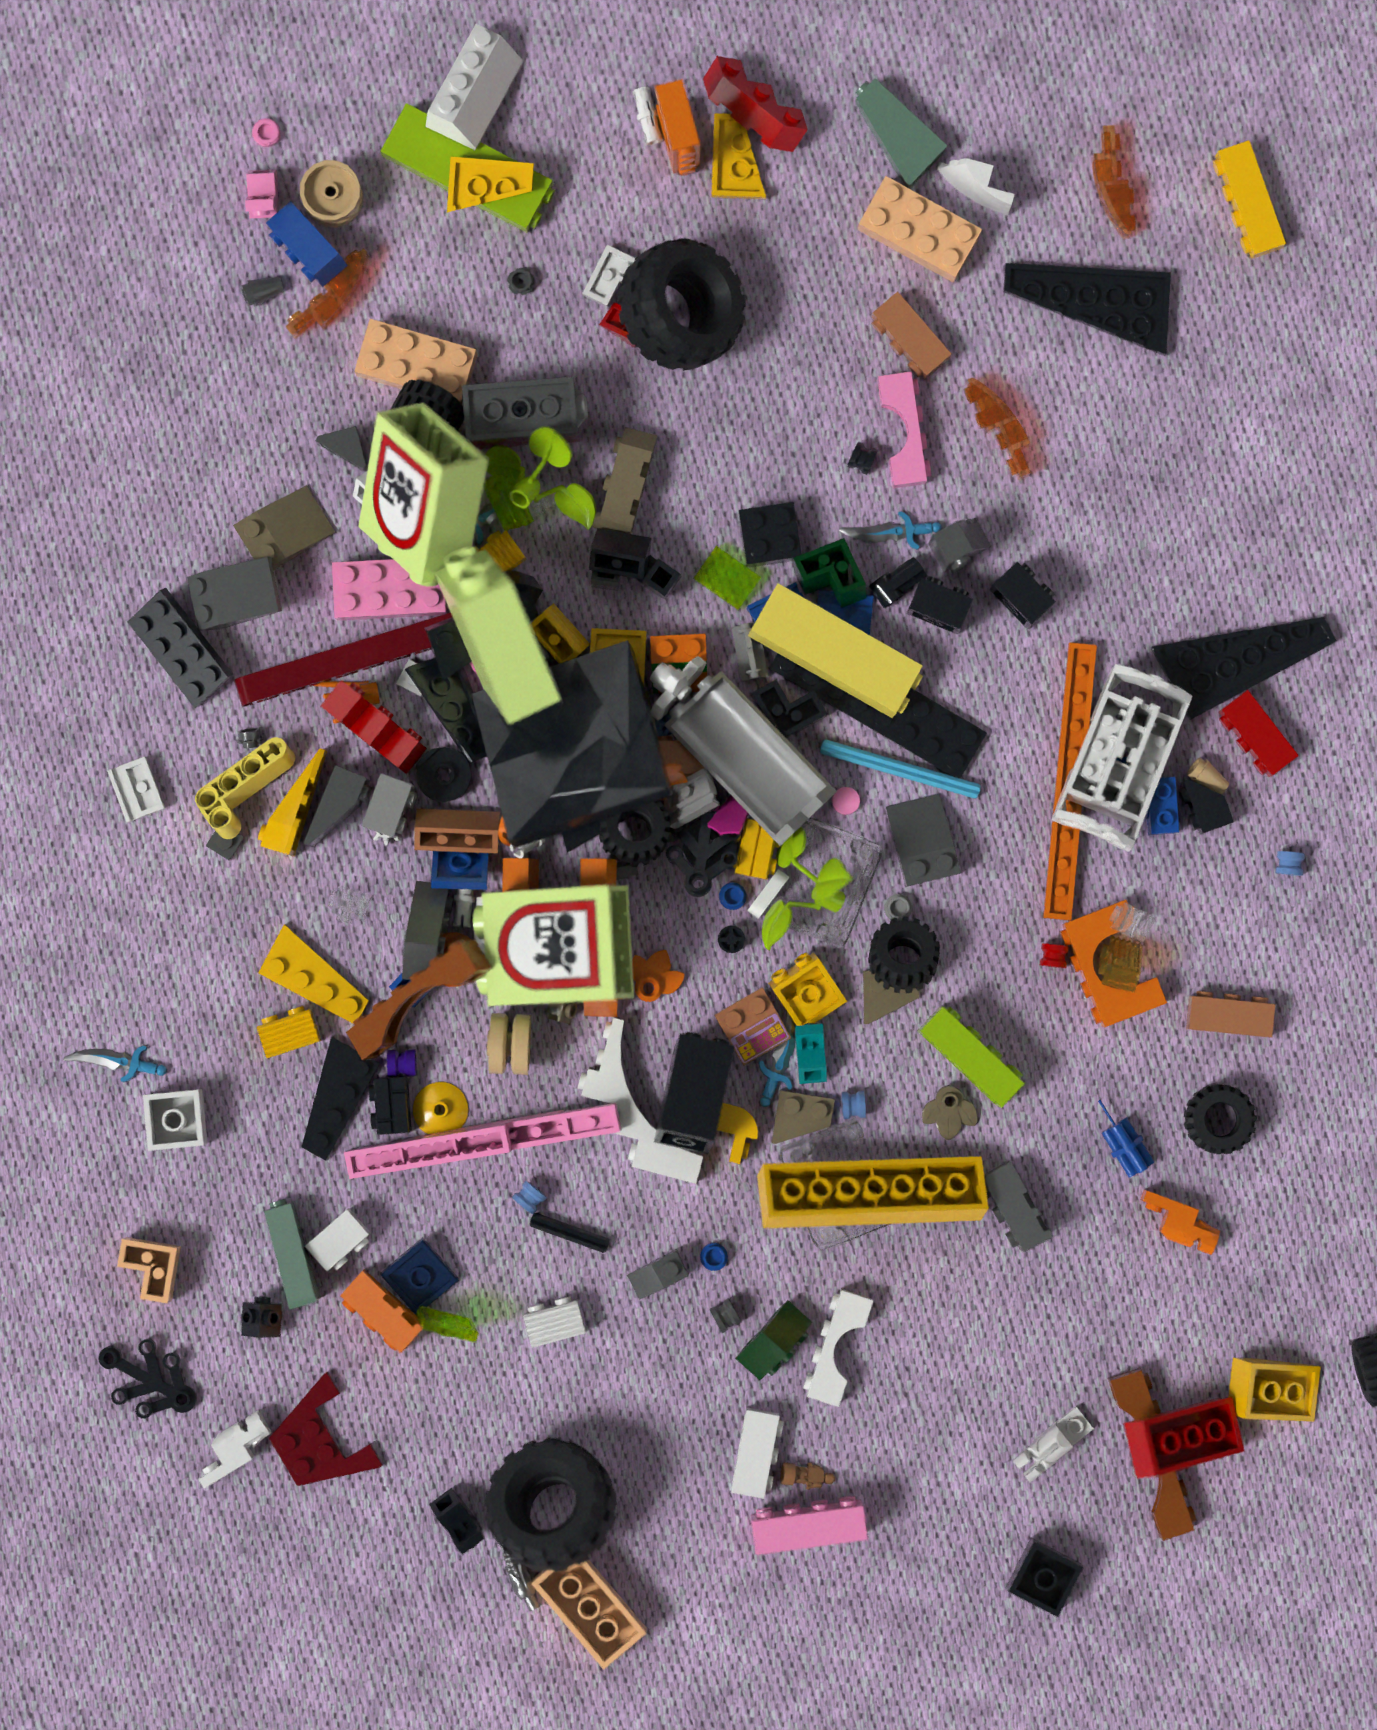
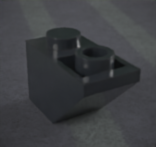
M1191 780L1181 782L1182 788L1179 789V794L1183 804H1189L1192 814L1188 815L1194 831L1198 830L1199 834H1203L1234 822L1225 796Z

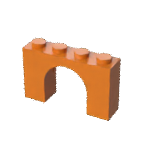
M679 79L655 86V94L658 101L656 111L673 174L679 173L680 176H685L696 172L695 168L700 167V142L683 80Z
M503 858L502 892L539 890V859ZM581 858L580 887L616 885L617 860Z
M1127 900L1117 902L1062 924L1064 930L1060 931L1061 938L1065 946H1071L1074 956H1071L1070 960L1075 972L1080 971L1084 982H1081L1080 985L1086 998L1091 997L1094 1007L1090 1011L1096 1024L1101 1023L1102 1027H1108L1167 1003L1157 977L1125 989H1115L1104 984L1095 973L1093 956L1099 943L1110 935L1136 926Z

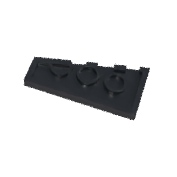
M435 658L407 667L405 671L469 764L487 758L472 698V693L474 692L464 667L443 680Z

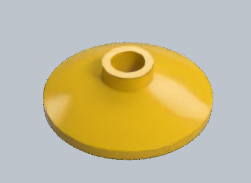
M435 1082L425 1086L417 1094L413 1104V1116L419 1128L426 1134L459 1129L466 1122L468 1103L462 1091L456 1086L447 1082ZM438 1104L445 1107L443 1115L435 1113V1107Z

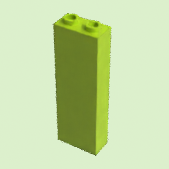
M408 103L405 104L380 151L382 157L448 191L451 156L517 162L481 142L476 150H473L427 128V114ZM534 171L531 192L475 206L528 233L531 227L534 229L537 227L542 217V214L539 213L544 203L548 205L555 193V190L552 189L553 180Z

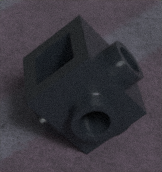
M254 1297V1302H243L241 1336L256 1338L281 1337L282 1303L271 1302V1297Z

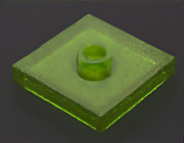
M424 1306L418 1307L416 1317L423 1330L435 1332L445 1337H454L476 1343L479 1333L471 1318Z

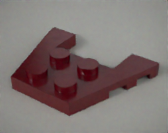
M328 1372L322 1375L269 1437L297 1486L377 1469L383 1466L371 1444L345 1458L317 1412V1407L340 1394Z

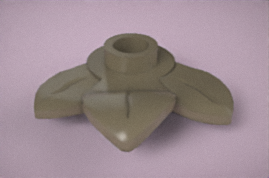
M947 1085L938 1090L934 1100L926 1103L922 1110V1121L924 1124L936 1123L941 1136L946 1140H951L958 1134L962 1124L968 1126H975L977 1124V1112L972 1102L963 1099L962 1092L957 1087ZM948 1096L955 1098L951 1104L945 1103V1099Z

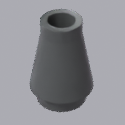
M279 276L247 280L246 284L241 285L242 294L247 306L254 305L256 307L278 293L284 292Z

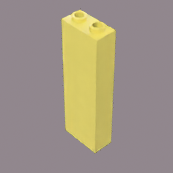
M777 583L748 634L750 638L891 718L897 712L903 713L910 700L906 697L910 688L915 690L923 675L919 674L923 665Z

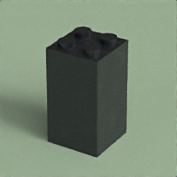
M694 1032L679 1034L672 1054L654 1143L706 1155L709 1154L715 1142L734 1046L729 1045L728 1041L719 1038H713L712 1041L703 1039L701 1035Z

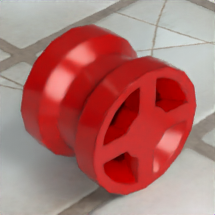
M1042 943L1043 958L1040 959L1039 965L1066 969L1065 954L1068 953L1069 946Z

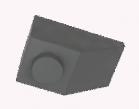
M675 1249L629 1273L627 1277L640 1300L688 1277L689 1273Z

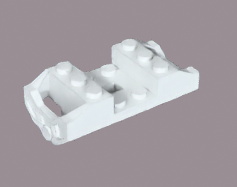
M1115 664L1100 694L1090 719L1091 724L1075 764L1068 774L1051 820L1068 827L1080 829L1129 852L1133 848L1192 695L1178 686L1164 682V679L1159 676L1147 675L1137 669ZM1123 681L1161 694L1173 702L1172 717L1159 712L1160 706L1152 703L1146 705L1143 703V699L1135 696L1132 700H1129L1111 691ZM1125 750L1130 752L1127 758L1128 765L1116 761V757L1122 758ZM1066 799L1128 824L1131 827L1123 834L1109 825H1100L1096 820L1087 816L1067 812Z

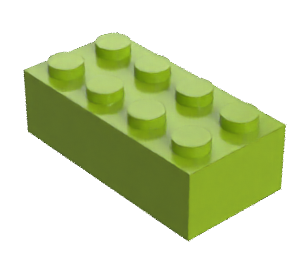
M940 1006L917 1031L997 1107L1002 1108L1025 1084L1020 1080L1023 1074L1012 1064L1007 1066L1000 1061L1003 1055L992 1045L985 1047L979 1041L982 1036L971 1025L965 1028L959 1022L962 1017L952 1007L948 1006L945 1009L943 1006Z

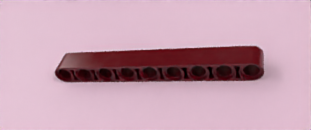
M447 613L236 678L234 682L242 707L250 706L255 701L257 703L279 697L281 693L286 695L305 689L307 685L312 687L317 685L318 682L331 681L333 677L338 679L357 673L359 669L364 671L384 665L385 661L390 663L410 657L412 653L416 655L432 650L425 627L453 616L451 613Z

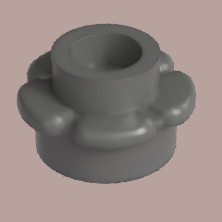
M517 268L508 275L507 279L510 284L509 289L514 294H528L535 283L534 276L528 273V270L525 268ZM522 279L524 282L519 284L518 281Z
M259 728L243 729L238 731L239 739L236 742L242 744L243 748H255L259 746V742L264 737L261 736Z

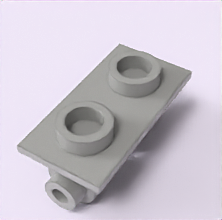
M754 623L740 624V626L732 627L741 682L768 677L763 644L748 636Z

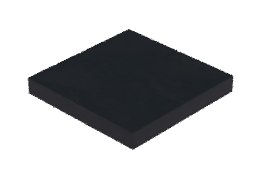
M628 640L548 667L547 669L560 701L510 724L485 690L472 693L508 841L514 849L673 795L635 653Z

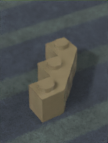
M625 427L623 436H617L613 453H617L612 475H606L603 490L607 491L602 512H596L593 528L632 534L647 473L653 457L657 435Z

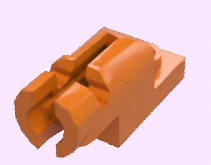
M1147 1190L1143 1191L1140 1200L1147 1202L1145 1208L1161 1213L1162 1208L1166 1209L1159 1231L1167 1240L1187 1247L1193 1246L1194 1241L1198 1240L1197 1250L1209 1255L1213 1254L1219 1239L1220 1230L1213 1228L1201 1219L1196 1221L1198 1209Z

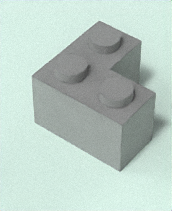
M380 773L362 826L396 838L397 833L402 834L407 822L403 815L407 813L408 808L414 809L418 794L414 792L416 787Z

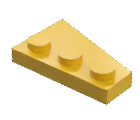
M714 113L711 198L766 199L747 130L730 117L731 114Z
M451 156L447 212L531 192L534 163Z

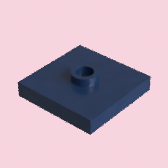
M423 1237L380 1272L381 1277L416 1316L459 1281L457 1275Z

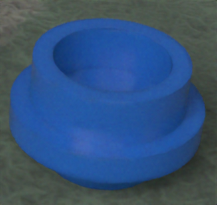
M727 883L719 892L720 903L726 909L737 910L746 902V891L738 883Z
M710 1243L702 1249L700 1260L706 1269L717 1271L726 1265L728 1254L721 1244Z

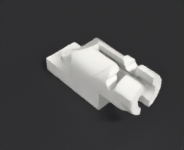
M1075 1406L1032 1440L1033 1443L1012 1461L1020 1469L1030 1461L1031 1457L1034 1459V1464L1023 1472V1475L1031 1483L1069 1452L1074 1444L1094 1428Z
M259 1410L246 1417L245 1420L248 1428L243 1427L242 1423L237 1422L217 1434L211 1446L222 1464L218 1465L217 1461L202 1469L204 1475L199 1478V1481L203 1488L208 1487L255 1457L249 1447H256L260 1441L272 1433Z

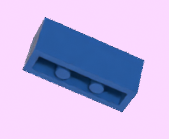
M291 201L266 222L272 231L269 234L270 238L279 248L284 245L288 249L284 253L295 265L300 262L304 266L301 271L310 282L316 280L324 287L348 266L334 247Z

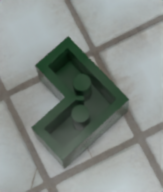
M845 538L793 558L794 573L804 595L830 585L841 608L866 598V583Z
M787 1300L771 1316L763 1328L744 1346L735 1359L759 1381L768 1373L773 1376L783 1364L780 1361L782 1360L786 1363L795 1354L794 1345L799 1347L809 1336L806 1330L812 1324V1321Z

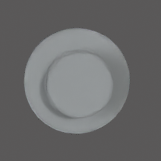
M896 894L887 899L884 911L890 920L897 917L898 921H902V916H910L912 904L906 896Z

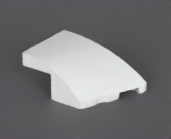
M968 158L951 160L949 165L942 162L938 163V171L954 188L966 197L988 209L1008 215L1015 194L988 187L994 165Z

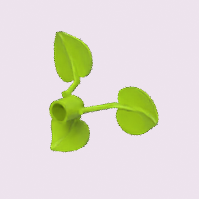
M540 427L530 436V450L535 455L541 457L542 461L533 474L525 477V467L520 466L521 459L519 455L509 447L494 445L484 455L488 458L486 472L505 482L515 484L510 493V499L514 505L519 508H527L532 501L538 503L540 499L555 493V504L562 513L582 524L587 530L592 527L596 515V504L593 496L584 487L571 483L567 488L564 485H558L540 493V482L536 477L547 461L555 467H564L569 464L572 458L569 444L555 430L549 427Z
M802 826L777 849L776 859L777 865L782 868L788 867L792 862L796 868L816 883L811 894L814 903L789 901L785 904L784 901L779 900L772 905L765 915L762 924V940L765 948L769 951L772 945L788 930L793 916L792 907L814 908L818 911L821 907H824L832 912H838L845 901V893L840 891V889L853 880L843 862L837 858H832L824 864L818 874V878L798 862L797 857L803 853L806 846V833Z

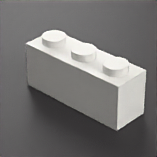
M746 1407L731 1493L762 1499L765 1497V1492L771 1493L774 1476L769 1475L771 1464L776 1465L779 1450L774 1448L776 1437L781 1438L784 1421L779 1420V1413Z

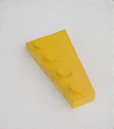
M285 924L283 925L258 973L351 1023L362 1016L369 1000Z

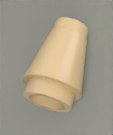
M1198 758L1187 772V776L1191 778V781L1221 795L1229 786V782L1225 780L1208 759Z

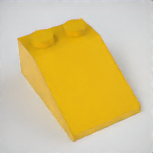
M1233 1357L1228 1397L1233 1399L1236 1416L1244 1419L1314 1422L1321 1366Z

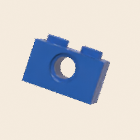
M1176 777L1160 778L1146 813L1148 835L1179 833Z

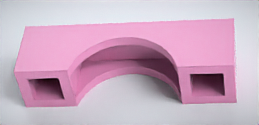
M912 372L878 376L877 382L881 407L898 414L907 429L905 446L889 460L893 489L926 484L927 477L931 476L929 460H924L923 450L927 449L925 433H920L919 422H923L922 407L916 406L915 395H919L917 378L912 379Z

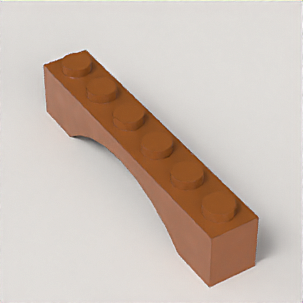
M461 939L454 942L448 947L449 952L432 959L429 962L430 967L414 973L407 985L395 988L388 1000L385 999L376 1003L372 1007L373 1011L370 1014L362 1015L353 1022L354 1026L346 1033L362 1060L379 1057L397 1043L399 1030L406 1014L423 994L440 985L461 986L472 984L492 969L476 940L464 942Z
M1137 1368L1107 1378L1116 1405L1130 1414L1135 1420L1161 1413L1157 1400H1152L1149 1390L1153 1389L1148 1373L1143 1374L1142 1370ZM1175 1471L1159 1475L1157 1495L1151 1512L1160 1538L1164 1541L1195 1531L1193 1523L1197 1522L1192 1506L1187 1507L1184 1496L1188 1495L1183 1479L1178 1480Z

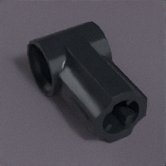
M912 557L891 573L887 572L869 585V588L885 609L892 602L904 596V592L919 583L921 578H926L927 574L915 557Z

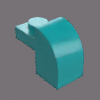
M807 1023L795 1026L799 1084L827 1082L823 1024Z

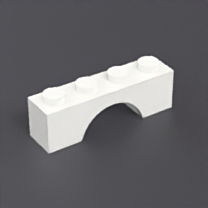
M840 1289L839 1294H833L829 1306L833 1313L830 1321L825 1319L820 1333L825 1338L822 1347L816 1346L812 1362L816 1363L813 1374L807 1373L803 1389L807 1390V1397L839 1407L847 1378L835 1366L834 1348L844 1333L851 1329L865 1327L873 1299L844 1289Z

